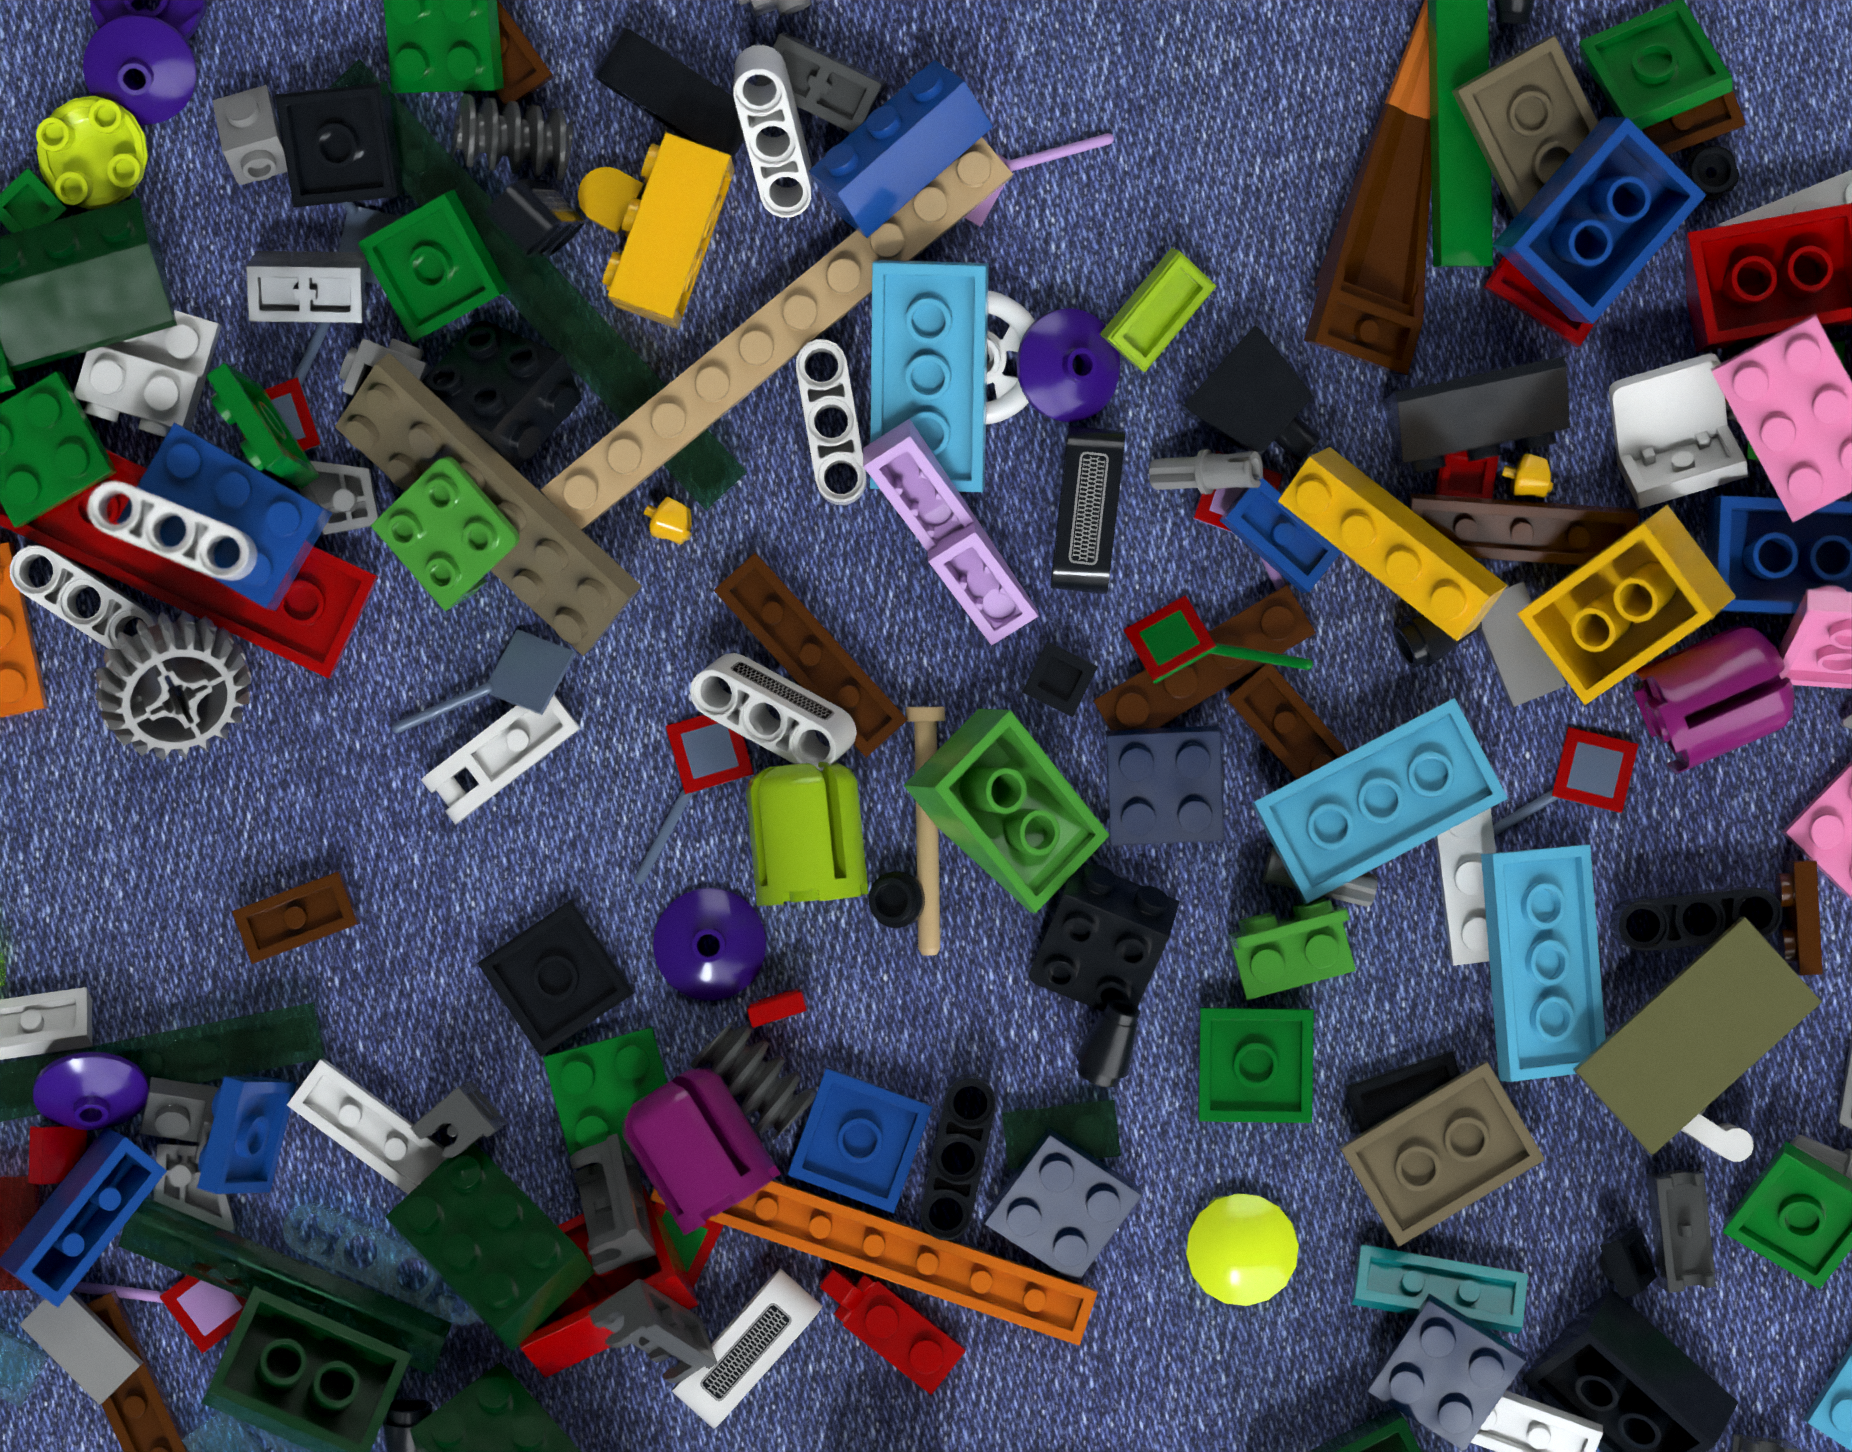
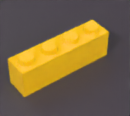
M1331 447L1309 456L1278 500L1279 503L1456 641L1477 628L1508 586Z

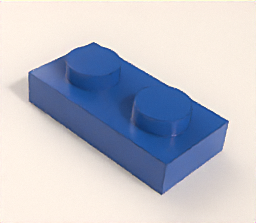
M1262 477V479H1259L1261 484L1258 488H1244L1219 521L1302 594L1308 593L1342 551L1279 503L1278 500L1282 494Z

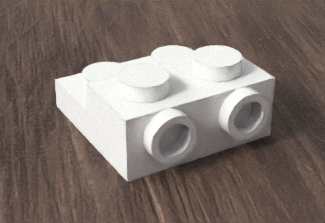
M174 310L177 326L87 351L74 394L77 399L86 402L84 412L89 415L117 423L119 413L121 412L140 418L139 430L162 437L167 436L174 422L190 430L222 325Z

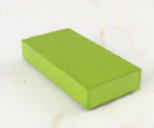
M1171 247L1100 335L1132 365L1145 373L1216 288V285L1179 250Z

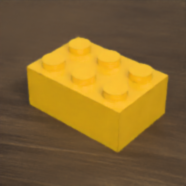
M666 132L661 146L653 143L650 145L641 171V176L645 177L644 183L647 186L642 200L633 197L629 203L622 224V230L626 231L625 237H628L622 254L613 251L602 284L607 285L606 290H609L607 296L616 308L679 330L735 173L730 155Z
M1667 504L1543 592L1518 612L1517 615L1583 704L1586 705L1713 618L1736 596Z

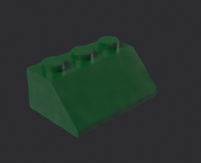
M139 197L0 237V341L12 372L177 326L158 233Z

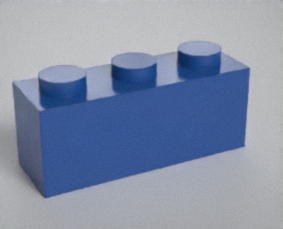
M933 60L926 68L917 72L910 79L909 83L884 105L874 110L867 120L841 143L832 147L825 157L808 172L837 215L868 238L993 126L966 82L938 61Z
M105 1127L1 1256L0 1266L39 1297L59 1308L167 1170L128 1138Z

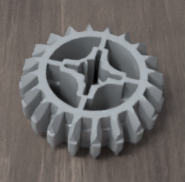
M184 610L177 621L171 623L168 616L160 611L157 625L148 627L145 622L138 619L136 625L138 633L132 637L119 632L117 641L120 649H104L105 655L103 659L106 666L97 669L96 680L99 688L96 689L95 698L99 708L102 709L101 716L104 724L110 730H114L116 739L123 746L132 743L134 750L141 757L153 748L156 756L162 761L165 760L171 750L177 749L179 756L187 760L190 751L189 747L199 745L201 749L209 752V738L215 735L228 740L229 730L226 723H242L243 713L240 706L250 703V692L247 685L251 683V673L247 664H245L246 657L241 646L237 645L236 642L234 643L230 632L224 627L216 629L213 621L209 620L206 615L194 624L191 615L187 614ZM165 676H169L173 684L179 686L182 696H178L173 687L168 686Z

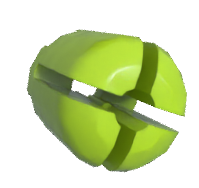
M819 762L818 767H824L823 771H819L810 763L764 768L749 779L746 789V801L757 906L784 905L785 901H826L869 894L858 782L850 768L834 762L832 765H828L827 762Z

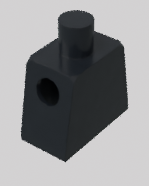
M1256 325L1180 409L1186 416L1242 451H1256L1260 456L1275 441L1299 463L1321 439L1314 430L1297 416L1313 397L1312 393L1263 331Z

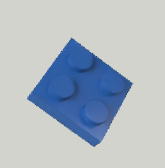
M826 1067L787 1175L894 1213L933 1106Z
M224 1076L222 1086L217 1090L212 1102L214 1119L209 1140L202 1148L199 1156L198 1168L200 1177L197 1189L214 1194L271 1192L291 1109L287 1104L294 1096L297 1082L279 1077Z

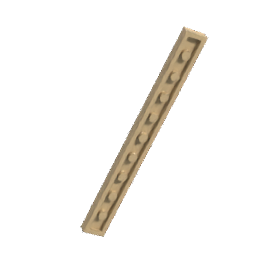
M981 137L873 234L866 238L857 230L541 488V493L582 531L585 530L799 354L800 350L807 343L816 340L872 294V262L875 260L912 261L1012 178L1013 173Z

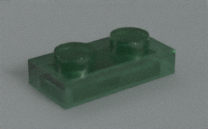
M1113 1098L1001 1111L1008 1169L1020 1167L1048 1128L1096 1159L1121 1156Z

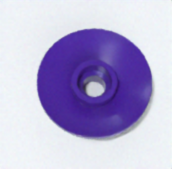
M129 14L106 22L94 33L84 53L83 73L86 85L92 96L116 101L135 116L139 125H150L164 122L174 117L186 106L196 86L197 64L190 45L173 26L153 16ZM127 70H140L145 75L146 82L143 84L133 83L127 77Z
M1071 308L1048 312L1031 324L1021 340L1016 363L1018 381L1028 402L1047 418L1060 422L1085 420L1103 409L1114 394L1120 374L1119 352L1100 335L1106 326L1092 314ZM1076 355H1079L1082 361V370L1079 375L1073 369V360Z
M719 888L696 889L678 897L662 913L654 933V956L661 974L677 991L698 1000H721L739 993L757 976L766 952L765 931L757 912L742 897ZM711 934L719 940L720 948L715 955L706 956L700 952L698 941L703 935Z
M83 1052L59 1058L43 1068L33 1084V1101L38 1111L45 1118L58 1125L80 1130H100L105 1127H115L135 1117L145 1106L149 1085L144 1072L126 1058L102 1052Z

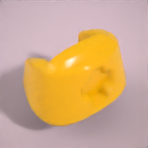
M1525 453L1519 458L1515 468L1504 465L1502 476L1512 478L1510 489L1514 496L1546 498L1547 494L1552 491L1554 483L1551 482V472L1548 461L1545 458Z
M668 496L665 497L657 508L648 504L644 515L651 518L649 529L652 537L667 539L679 545L690 540L692 536L690 532L692 526L690 508Z

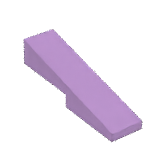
M910 418L863 448V467L926 549L929 564L991 645H994L1038 617L1037 608Z

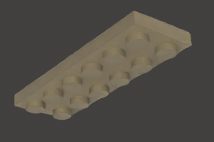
M388 353L375 364L340 417L335 428L354 447L359 449L377 465L396 486L404 491L415 483L437 460L446 456L454 458L519 533L520 539L517 546L490 571L508 586L522 602L526 603L547 622L563 640L567 641L584 656L597 644L642 586L394 356Z

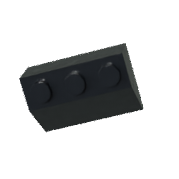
M1565 356L1396 391L1383 400L1396 466L1411 464L1413 474L1447 467L1445 456L1466 452L1468 462L1502 455L1500 445L1522 440L1524 450L1553 445L1557 443L1555 433L1570 428Z
M1613 1289L1581 1311L1522 1378L1527 1385L1552 1407L1603 1425V1435L1598 1445L1602 1452H1707L1716 1446L1739 1403L1627 1301L1620 1298L1619 1294Z

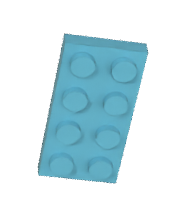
M875 260L872 262L870 443L910 418L958 492H983L985 489L989 263ZM870 476V489H880Z
M1453 698L1251 804L1305 905L1507 800L1508 797L1456 699Z
M1571 845L1481 854L1499 1081L1514 1082L1576 1074L1573 1069L1606 1040L1590 845Z

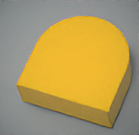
M600 167L590 171L582 179L578 188L579 205L591 221L619 236L631 199L633 197L639 199L646 186L644 183L618 169Z

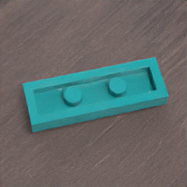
M1361 1244L1357 1252L1351 1305L1414 1316L1430 1293L1484 1328L1519 1334L1523 1328L1528 1274Z

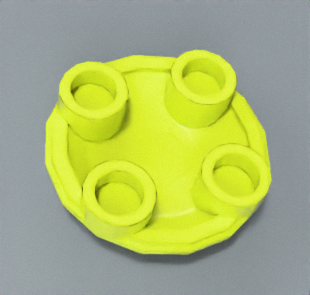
M98 96L74 98L55 109L49 118L44 119L39 124L36 132L39 170L50 190L64 204L86 209H98L113 205L129 197L143 179L148 160L145 134L135 116L118 102Z
M1236 1193L1214 1198L1198 1214L1188 1232L1186 1256L1192 1276L1207 1294L1225 1304L1249 1306L1269 1300L1287 1285L1297 1265L1299 1244L1292 1222L1279 1206L1258 1195Z

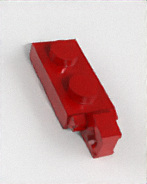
M833 1266L820 1282L819 1287L840 1304L833 1315L843 1322L842 1325L930 1395L933 1394L966 1352V1348L878 1278L875 1281L867 1274H864L856 1283L836 1266Z

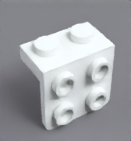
M1715 354L1701 355L1620 379L1609 387L1617 464L1639 509L1748 477L1747 460L1727 424L1725 396L1711 372L1712 368L1721 364Z

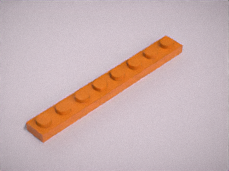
M774 1179L738 1204H734L720 1214L708 1218V1220L1079 1346L1098 1293L1097 1289L1080 1283L1076 1284L1071 1280L953 1240H939L931 1236L927 1231ZM654 1187L650 1200L664 1204Z

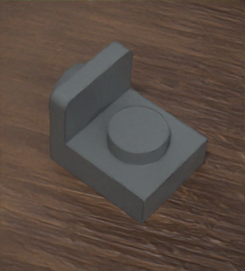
M151 1077L141 1118L140 1134L196 1142L195 1163H198L201 1150L209 1140L214 1119L212 1102L219 1087Z

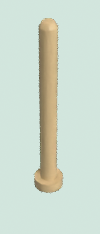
M945 706L905 707L907 721L914 722L915 773L937 751V721H945ZM916 802L917 880L925 894L924 909L917 919L918 949L922 955L930 956L937 955L941 948L939 828Z

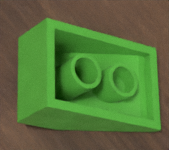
M978 709L903 785L933 823L1031 913H1037L1110 836L1011 710Z

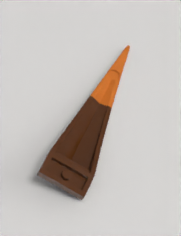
M1424 0L1314 286L1319 288L1304 337L1305 342L1401 375H1408L1424 320L1425 268L1431 194L1428 0Z

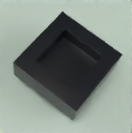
M1047 641L1022 693L1073 717L1098 666Z
M1637 1224L1616 1230L1600 1245L1602 1251L1600 1261L1603 1273L1611 1284L1615 1283L1620 1298L1641 1293L1657 1277Z

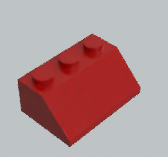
M1852 203L1688 232L1686 234V299L1696 352L1700 353L1744 345L1750 342H1761L1813 314L1817 316L1824 330L1852 325Z
M644 1185L642 1187L657 1254L600 1275L595 1272L520 1344L521 1350L545 1378L610 1348L605 1343V1340L614 1332L605 1327L598 1328L593 1325L589 1311L637 1279H641L688 1310L698 1306L683 1261L653 1201L650 1200L651 1197ZM584 1213L557 1225L582 1250L592 1265L591 1258L593 1257L588 1252L587 1243L589 1242Z

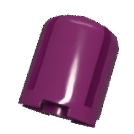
M1750 626L1732 627L1644 665L1631 673L1642 680L1644 688L1633 693L1651 738L1657 736L1662 743L1667 742L1676 760L1666 764L1675 774H1679L1783 729L1793 717L1795 694L1791 680L1787 677L1781 679L1779 675L1785 668L1782 658L1769 639Z
M689 1069L631 1105L622 1122L623 1138L684 1235L706 1223L705 1220L711 1216L714 1217L734 1204L736 1205L781 1174L722 1078L710 1069Z

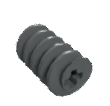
M463 94L458 102L451 142V160L456 151L461 149L464 153L466 166L473 167L480 152L486 153L489 170L495 171L502 156H507L511 173L518 174L522 164L527 159L531 160L534 177L539 178L547 163H553L556 180L562 181L568 168L571 153L573 120L570 119L568 125H566L563 109L553 108L544 122L540 105L534 104L529 106L522 119L518 102L508 101L501 115H499L496 100L488 97L485 98L478 112H476L473 96Z
M732 1020L697 1054L690 1066L693 1069H697L710 1063L713 1066L711 1070L718 1074L722 1080L726 1079L729 1082L727 1088L732 1096L737 1098L742 1095L745 1098L740 1108L745 1117L757 1111L761 1114L754 1131L760 1134L775 1128L777 1130L773 1138L775 1140L814 1101L817 1091L814 1088H809L796 1094L795 1089L801 1075L798 1072H793L780 1078L778 1075L785 1059L782 1056H777L764 1062L762 1059L769 1043L763 1039L749 1046L747 1041L753 1030L752 1025L747 1023L732 1029Z

